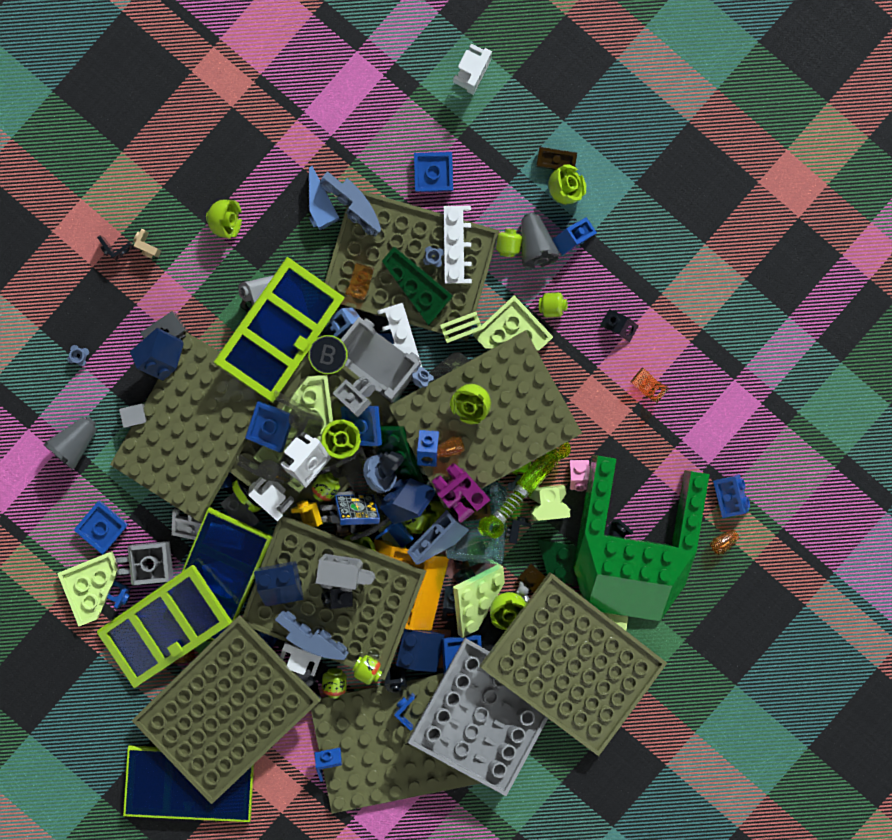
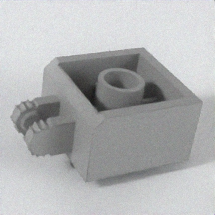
M170 541L128 546V557L116 558L117 563L129 562L130 568H121L117 570V574H130L131 585L168 582L173 579ZM150 559L154 562L152 567L150 564H147V561Z
M324 554L319 559L316 584H321L322 588L328 589L333 588V586L341 587L340 590L351 592L359 584H372L376 577L375 573L362 569L363 563L360 559Z

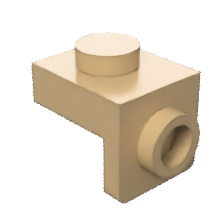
M141 229L134 237V247L142 250L141 254L152 259L155 256L159 258L161 250L145 243L149 232Z

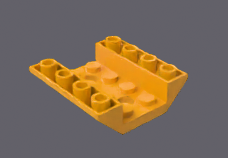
M375 539L374 544L377 552L426 570L405 629L432 630L450 556L437 554L417 565L407 551L409 549L395 546L393 542Z

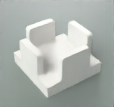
M471 44L458 66L461 70L458 76H454L453 82L474 95L491 62L492 51L486 48L483 50Z
M307 434L304 438L308 444L299 438H295L284 451L294 462L290 466L284 461L281 463L284 470L297 479L305 488L331 459L322 443L315 437L313 439Z
M263 473L256 482L249 486L248 495L278 521L294 502V498L290 496L280 505L286 499V496L283 494L286 489L273 477L263 487H260L268 478V475Z
M285 642L280 658L284 660L286 652L291 654L287 667L291 671L304 675L309 662L312 661L315 664L311 675L314 676L321 656L314 655L296 645Z

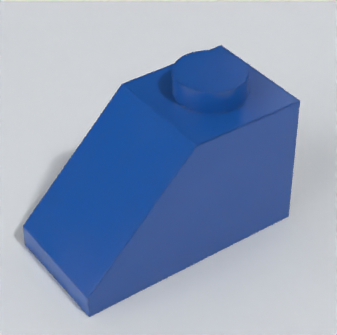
M586 217L566 228L552 240L563 256L597 232Z

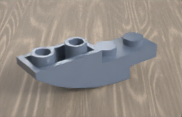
M327 171L320 181L323 189L336 195L338 201L343 205L347 204L349 208L345 213L348 215V218L352 222L360 224L368 235L376 237L381 231V227L369 201L348 178L342 184Z
M283 610L275 619L290 632L286 639L309 653L336 660H344L349 653L342 643H336L332 640V636L327 631H321L318 628L314 634L311 633V629L306 624H300L296 621V617L289 611L285 612Z

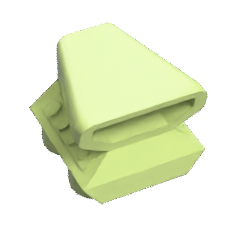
M564 485L529 489V498L538 503L530 510L533 521L570 517L571 509L561 502L566 495V487Z

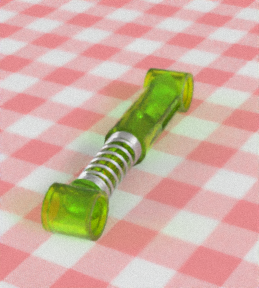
M569 442L560 445L558 452L557 448L533 462L516 482L513 493L509 494L510 497H506L503 505L499 506L500 509H496L489 517H484L480 520L478 529L483 536L499 538L503 534L504 524L507 521L506 518H510L509 515L513 514L512 511L516 510V506H520L519 503L523 502V498L533 494L561 459L569 456L571 452ZM493 524V529L490 531L489 527Z

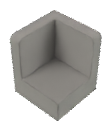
M144 404L119 409L123 428L146 423Z

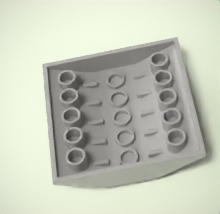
M464 638L407 743L507 796L548 718L480 668L479 665L488 655L489 651Z

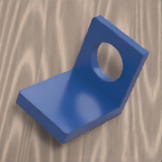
M419 431L417 465L437 466L439 431ZM423 457H430V458H432L433 460H432V461H424V460H422V458H423Z
M401 522L397 524L391 523L375 537L377 540L388 531L401 547L406 546L414 539Z
M115 580L112 586H118L120 594L114 597L109 592L107 598L116 602L114 607L119 608L127 604L131 588Z
M413 693L407 699L403 697L396 706L398 708L394 712V716L410 731L413 729V724L401 713L415 699Z
M340 748L315 752V765L320 782L323 781L322 769L342 765Z

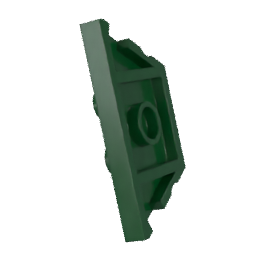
M538 539L547 575L551 572L562 582L579 586L573 569L577 546Z

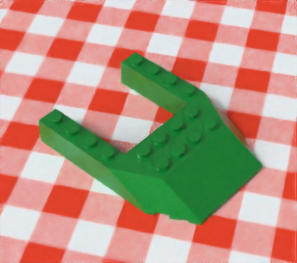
M592 455L573 568L582 597L603 613L661 621L686 585L697 552L710 474L684 470L672 545L604 535L616 459Z

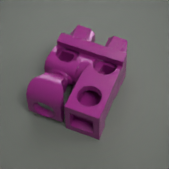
M453 463L446 469L451 475L450 479L445 481L441 475H438L432 482L439 497L448 508L453 507L458 514V521L462 523L474 513L471 506L466 508L460 501L463 496L476 511L488 503L490 498L463 468L461 469Z

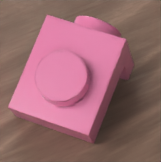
M570 460V490H587L590 472L589 460Z

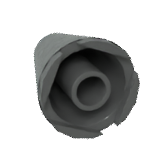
M535 213L524 215V218L521 220L523 267L534 269V265L537 264L544 267L556 262L559 259L558 256L560 257L559 251L540 216L535 215Z
M82 417L43 445L50 452L52 451L65 465L74 470L97 431L95 426L97 424L90 417L86 419Z

